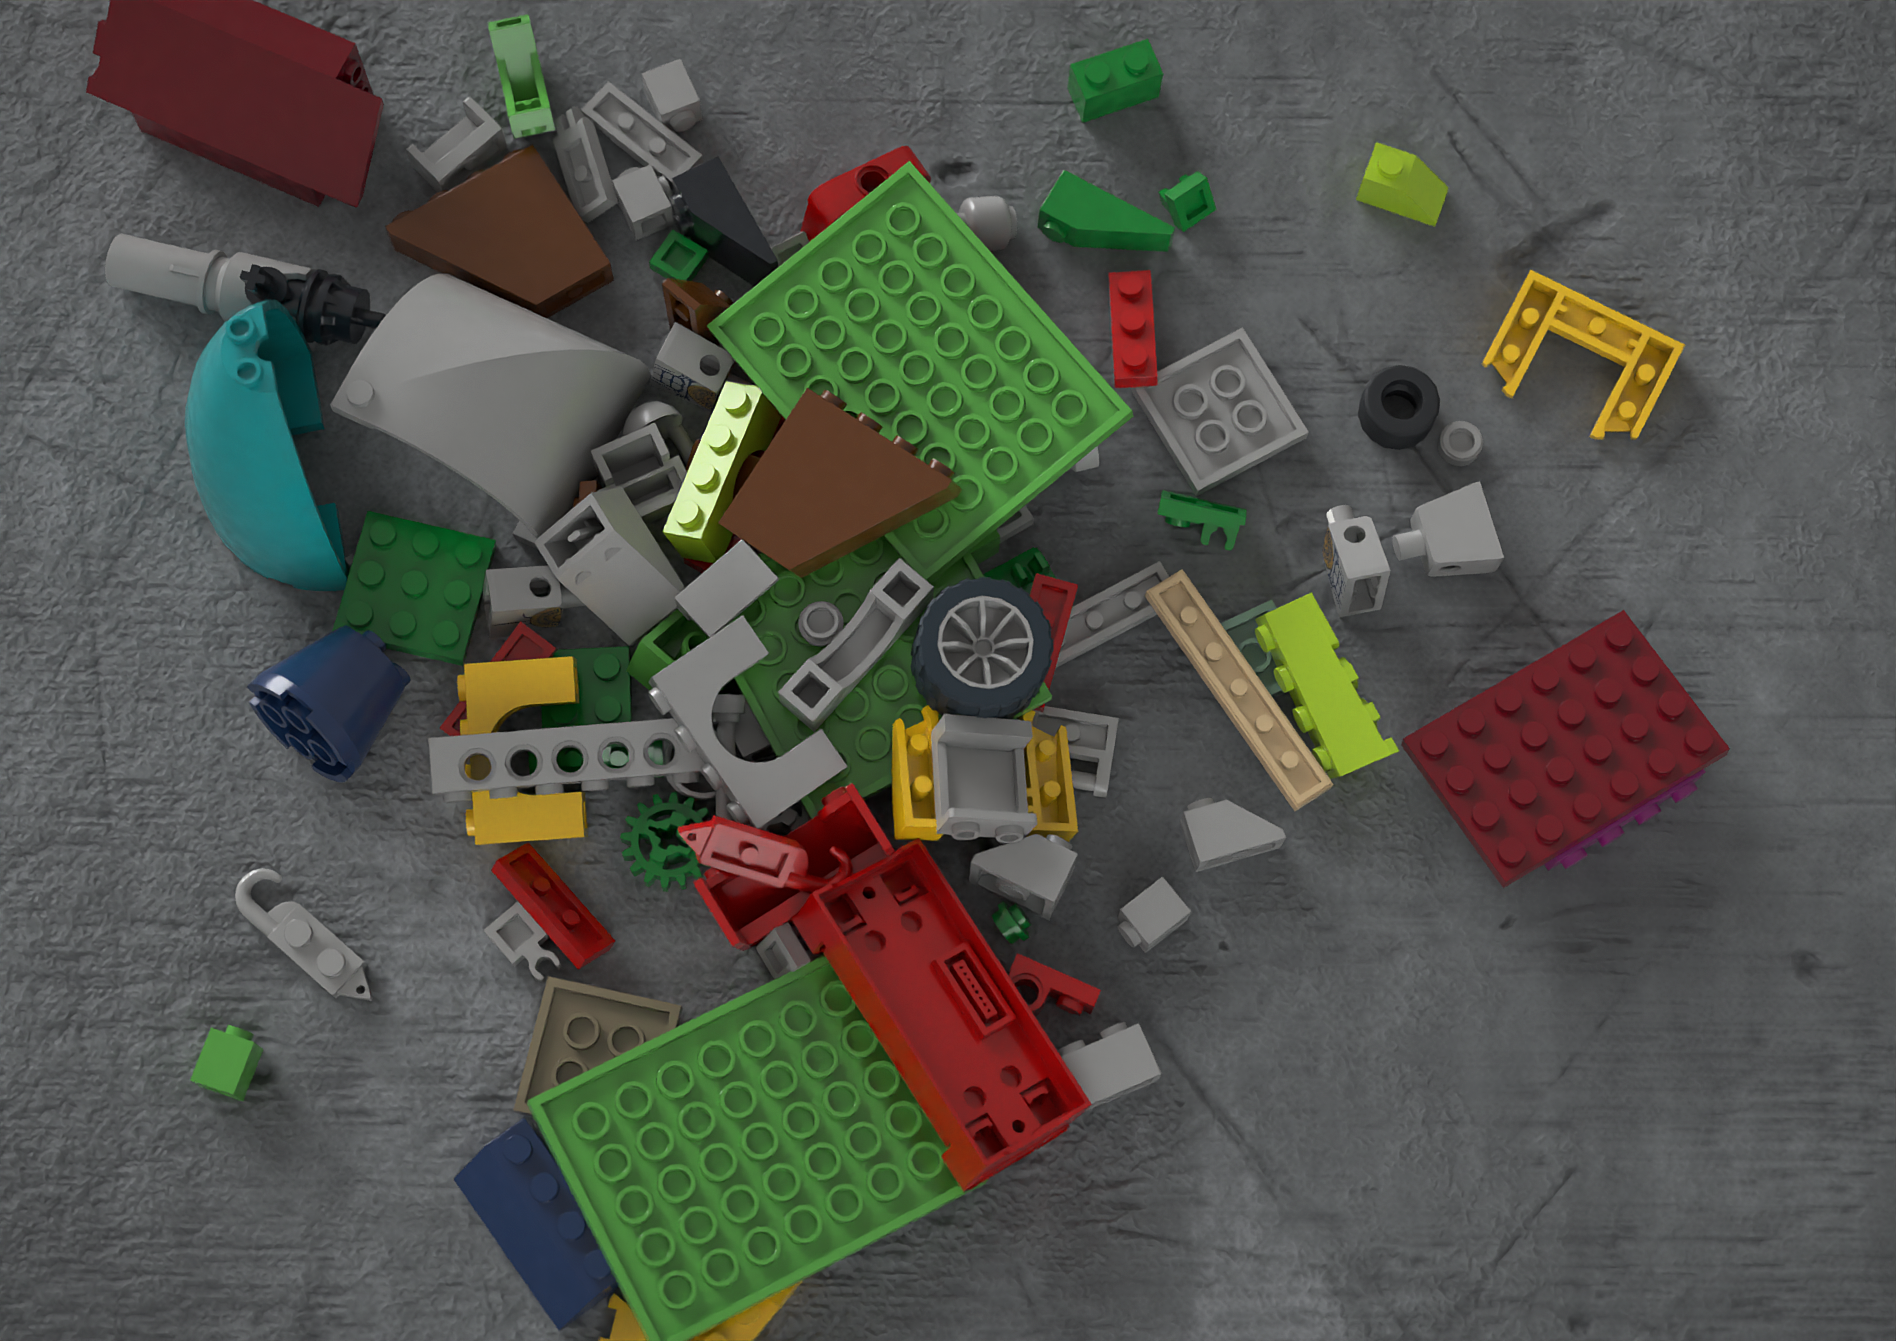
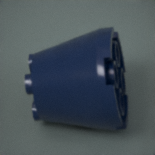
M344 625L261 672L247 688L255 694L249 701L252 709L265 727L287 750L292 746L303 757L310 760L313 759L315 762L311 766L320 775L336 782H346L360 768L411 679L401 666L392 663L383 653L386 650V645L380 637L370 630L360 634L349 626Z

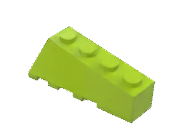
M1312 592L1255 619L1258 625L1255 628L1258 643L1264 652L1270 651L1277 666L1274 669L1275 679L1284 693L1289 691L1296 706L1292 710L1296 724L1303 733L1308 732L1315 747L1311 750V753L1324 772H1327L1330 779L1341 777L1399 751L1392 737L1383 740L1377 730V721L1381 717L1373 702L1367 703L1356 692L1359 677L1352 664H1349L1344 657L1338 659L1334 652L1339 648V641Z

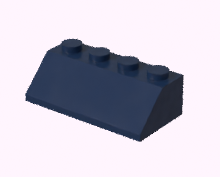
M525 1117L486 1144L453 1179L559 1331L619 1288L555 1158Z

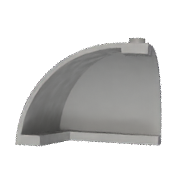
M436 274L414 286L389 311L361 350L330 406L333 412L372 430L374 428L412 446L473 483L519 519L512 533L514 539L539 550L534 541L573 509L574 498L579 497L580 482L595 480L597 473L591 450L617 439L651 373L643 362L449 274Z

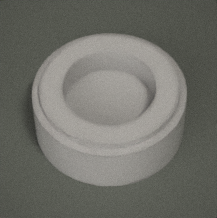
M1455 421L1448 424L1438 439L1439 454L1447 463L1454 466H1466L1474 462L1483 446V438L1478 428L1466 421Z

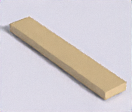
M1183 569L1147 590L1145 593L1146 599L1292 809L1297 811L1331 789L1334 785Z

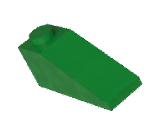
M1063 170L1039 209L1037 226L1050 240L1057 243L1065 242L1073 247L1156 252L1169 251L1175 232V227L1066 170Z

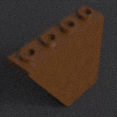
M533 144L523 150L516 149L511 151L500 163L487 170L475 171L468 176L464 183L451 190L437 192L429 199L428 203L413 211L401 212L394 217L390 224L385 226L391 244L397 252L442 274H449L545 318L551 317L614 281L610 261Z
M809 388L805 390L718 522L800 578L957 498L962 491L951 480L955 472L934 458H932L929 464H926L915 457L919 449L905 439L896 435L893 441H890L879 434L883 426L867 415L860 412L857 418H854L843 411L847 405L843 400L827 390H824L820 396Z

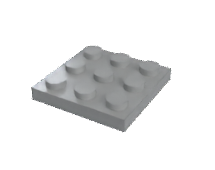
M1243 327L1158 371V386L1132 387L1131 389L1134 397L1196 497L1306 439L1309 433Z

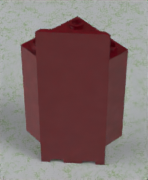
M109 0L107 19L98 21L93 54L100 56L99 65L94 74L88 77L86 93L130 111L142 132L317 207L321 205L326 195L355 208L358 207L363 198L384 103L382 98L373 94L356 43L254 0Z

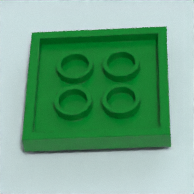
M367 511L332 632L344 625L349 626L360 634L370 630L381 638L386 645V649L464 666L483 597L485 572L491 568L497 546L496 540Z

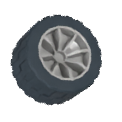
M980 577L979 579L972 580L968 578L959 581L956 585H949L943 589L936 599L933 598L928 604L924 616L921 617L911 649L912 662L910 666L912 676L915 678V686L919 694H922L927 701L926 704L933 711L936 710L942 715L951 714L976 716V718L1013 719L1016 714L1022 713L1029 706L1032 698L1036 697L1052 662L1051 655L1054 650V640L1051 637L1052 628L1049 620L1043 614L1042 607L1029 596L1028 592L1002 579L999 581L991 579V577Z

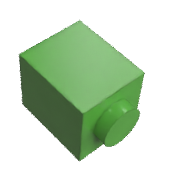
M228 1025L225 1032L211 1028L190 1081L201 1088L243 1101L264 1049L252 1041L253 1033L241 1028Z

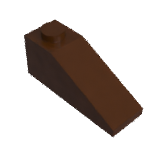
M667 278L662 283L670 330L676 322L718 346L720 343L709 331L707 325L734 304L732 300L722 291L717 289L713 292L703 283Z

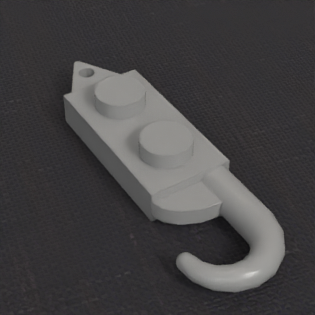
M261 868L252 870L243 876L237 885L235 899L237 908L249 922L335 999L341 995L372 1001V994L364 971L367 964L304 907L294 901L284 902L275 906L267 913L252 899L251 890L254 884L263 879L279 883L282 881L280 874L274 870ZM361 987H364L365 992L363 994H358V990Z

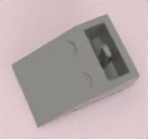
M622 487L590 493L534 541L556 579L629 646L633 645L677 610L674 597L684 590L685 587Z

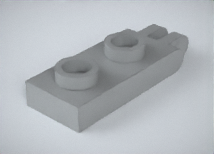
M573 106L566 112V115H561L555 119L554 123L558 135L553 139V143L573 207L581 219L589 223L616 205L618 200L594 124L588 117H584L578 107Z

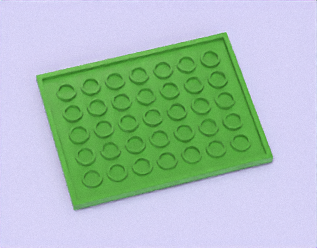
M910 161L707 325L713 336L760 389L785 421L807 388L820 396L824 390H827L847 404L843 411L857 418L859 413L862 412L883 426L879 434L893 441L895 436L898 435L919 449L915 455L918 459L929 464L932 458L955 472L951 480L962 489L957 498L883 535L903 560L929 583L934 581L1133 417V411Z
M825 955L794 972L791 971L543 1092L529 1099L527 1103L647 1341H689L975 1190L988 1181L987 1179L966 1192L962 1191L941 1157L949 1147L944 1145Z

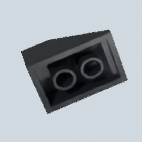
M718 156L672 178L675 195L670 196V201L676 212L673 215V219L681 235L685 237L690 236L693 242L708 250V255L711 259L754 287L778 268V260Z

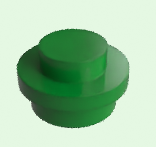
M1005 901L999 903V910L991 916L1004 937L1011 944L1019 939L1024 942L1030 938L1026 929L1032 924L1017 903L1011 907Z

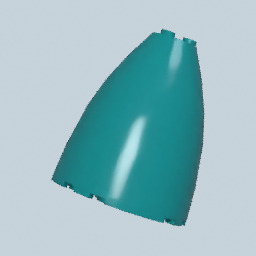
M277 300L258 302L239 311L221 326L202 351L194 369L185 409V432L194 483L216 533L240 561L251 570L267 579L272 578L279 582L293 585L294 588L301 590H344L349 570L345 560L346 552L338 507L336 503L316 505L292 435L325 429L312 350L286 307Z

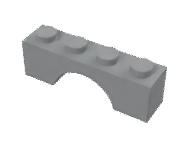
M899 558L872 587L863 604L844 629L821 652L808 658L778 692L780 703L815 732L933 599L934 587Z

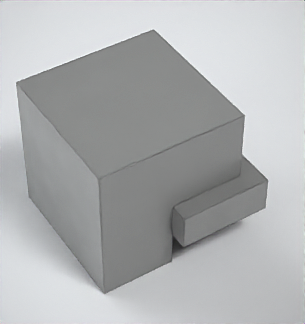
M655 423L591 450L596 473L603 487L598 491L622 487L646 525L670 514L687 472L679 455L670 459L669 451Z

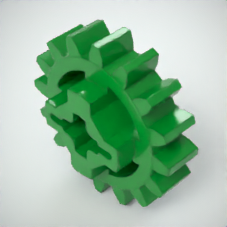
M672 792L669 802L665 803L662 802L658 794L653 795L654 806L648 808L641 802L637 804L640 813L639 818L626 817L625 821L632 829V832L621 833L620 838L622 843L631 845V847L622 851L624 861L636 860L630 867L631 874L634 877L645 872V886L650 888L657 879L661 882L663 892H668L671 882L677 881L680 888L685 890L687 889L686 878L692 876L695 880L703 879L699 868L702 865L711 867L698 863L696 853L679 835L678 827L707 821L710 816L709 811L705 807L695 812L696 803L695 799L691 796L684 804H680L676 792ZM671 815L668 819L658 822L654 821L658 817ZM675 834L679 845L670 844L665 850L661 839L669 840ZM641 838L653 848L649 855V861L641 853ZM680 862L687 863L680 868L668 869L671 865Z

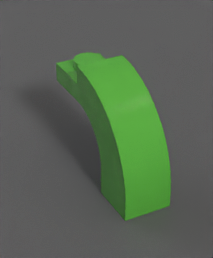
M529 14L489 22V33L514 139L555 130Z

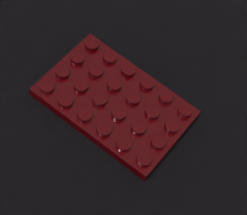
M1624 610L1404 737L1401 744L1503 888L1725 757L1730 750Z

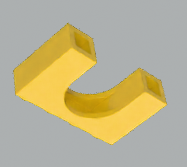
M573 656L464 664L465 674L458 675L457 677L459 701H466L467 719L460 721V735L497 733L501 725L512 714L525 708L580 704L577 659ZM483 755L472 756L470 764L465 765L466 775L473 780L486 778L491 772V761ZM489 791L472 792L473 809H466L467 835L475 836V845L588 837L585 792L527 795L517 791V797L490 799Z

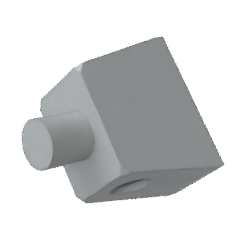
M1480 482L1472 483L1420 505L1415 509L1410 519L1412 531L1393 535L1392 538L1397 559L1401 561L1420 556L1425 573L1430 577L1491 573L1498 569L1504 559Z

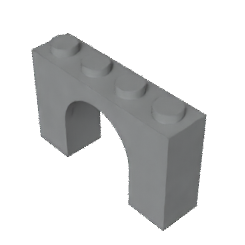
M742 615L651 677L649 684L653 689L648 692V695L662 715L669 711L679 725L674 732L684 748L689 753L695 749L704 761L705 765L700 770L714 790L722 787L729 797L731 803L726 807L733 819L738 823L759 829L845 769L847 765L822 729L781 757L762 763L741 760L730 754L721 745L712 725V708L718 692L725 684L769 654Z

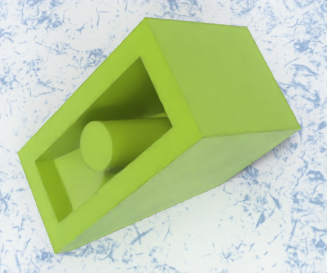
M1376 142L1356 200L1435 227L1449 187L1416 155Z

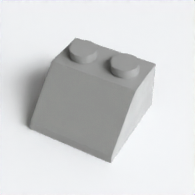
M1034 834L1023 838L1019 842L1007 843L975 854L971 862L969 882L1013 904L1017 903L1020 907L1050 921L1073 874L1078 853L1071 851L1072 845L1058 836L1048 834L1044 838Z

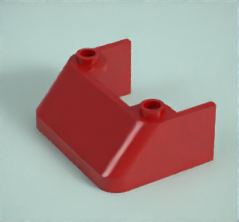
M853 783L845 788L842 786L822 798L820 801L824 807L817 813L818 815L784 836L797 840L799 844L804 846L808 856V869L806 873L820 878H831L839 871L840 863L836 857L830 854L831 847H837L845 851L850 857L852 864L851 875L895 852ZM714 867L704 872L707 880L699 878L693 882L732 947L742 951L759 944L774 928L787 922L791 924L792 917L802 908L811 895L810 893L787 886L780 888Z

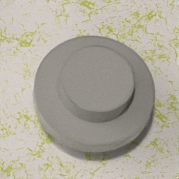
M824 601L814 602L805 607L800 614L798 623L802 637L808 643L820 647L827 646L844 627L843 617L839 609L833 604Z

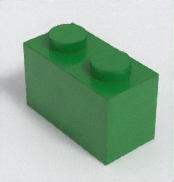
M1147 38L1070 64L1067 88L1080 119L1084 123L1158 98L1163 72Z

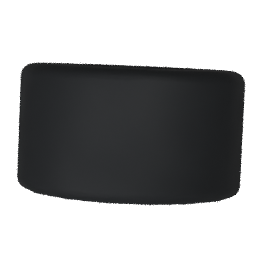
M1395 365L1382 369L1372 376L1360 399L1358 417L1363 431L1373 442L1384 448L1401 450L1414 447L1426 438L1439 414L1440 397L1437 387L1427 374L1415 367ZM1394 395L1409 400L1415 408L1414 416L1405 420L1394 418L1383 408L1384 399Z

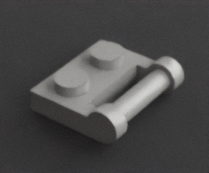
M1045 706L1043 712L1033 710L1036 712L1032 721L1033 727L1053 737L1061 725L1066 727L1070 758L1098 763L1096 774L1071 770L1073 788L1093 791V796L1106 798L1119 718Z

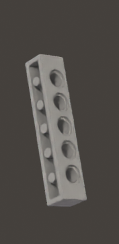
M674 718L428 738L432 792L434 795H443L444 803L471 801V792L489 791L490 799L517 797V788L535 787L536 795L563 793V784L581 783L582 791L609 789V781L627 779V787L655 785L654 777L671 775L673 784L699 782V773H702L700 768L705 763L695 749L689 753L681 744L674 732L679 727ZM657 740L667 741L674 749V758L666 765H657L649 758L648 748ZM611 744L624 746L629 753L628 763L619 769L608 767L602 758V753L607 746ZM571 747L582 753L584 762L582 767L576 772L567 773L558 767L556 760L560 751ZM522 751L534 754L538 760L535 772L525 777L515 774L511 769L512 758ZM483 755L491 761V772L486 778L473 780L466 775L465 765L472 756Z

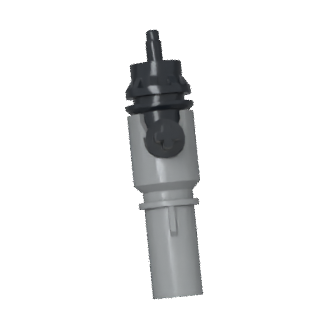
M121 233L114 238L107 253L105 276L109 286L198 306L200 312L212 315L218 311L224 322L248 306L266 300H277L286 307L300 328L307 343L315 341L318 344L327 346L337 341L357 344L361 340L366 327L376 329L386 316L384 313L370 310V294L367 289L351 286L342 275L328 274L326 270L312 269L244 252H237L234 256L228 258L225 252L213 250L208 254Z

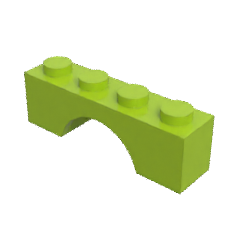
M728 381L724 384L662 531L683 558L715 563L726 552L733 533L718 522L733 501V491L738 472L745 459L756 450L766 451L781 418L780 413L757 386Z

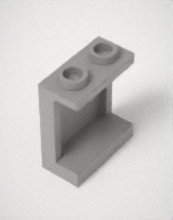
M951 714L943 715L931 731L937 834H951L957 840H971L980 836L994 837L1001 843H1015L1025 838L1037 825V815L1028 813L1024 748L1033 738L1031 721L988 717L976 718V716Z

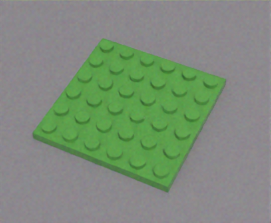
M884 536L803 578H800L766 554H758V557L778 577L779 581L729 623L731 624L743 615L769 652L762 660L738 675L734 680L742 695H745V700L776 757H781L822 729L847 765L845 769L800 799L810 819L817 816V813L824 807L820 800L842 786L845 788L853 783L864 801L891 787L893 723L901 718L905 729L924 721L921 711L925 706H928L926 704L927 701L922 694H919L915 686L916 681L914 676H912L910 666L912 662V644L926 608L815 732L780 703L778 692L808 658L817 655L826 647L814 646L802 637L798 624L801 612L811 603L818 601L829 602L841 612L845 627L861 607L872 587L899 558L903 560ZM970 551L930 583L934 587V599L949 585H956L959 581L968 578L972 580L984 577ZM1044 681L1036 697L1032 698L1029 706L1022 713L1016 714L1012 720L1021 717L1023 714L1034 710L1052 699V695ZM938 712L939 721H940V719L942 718L943 715Z

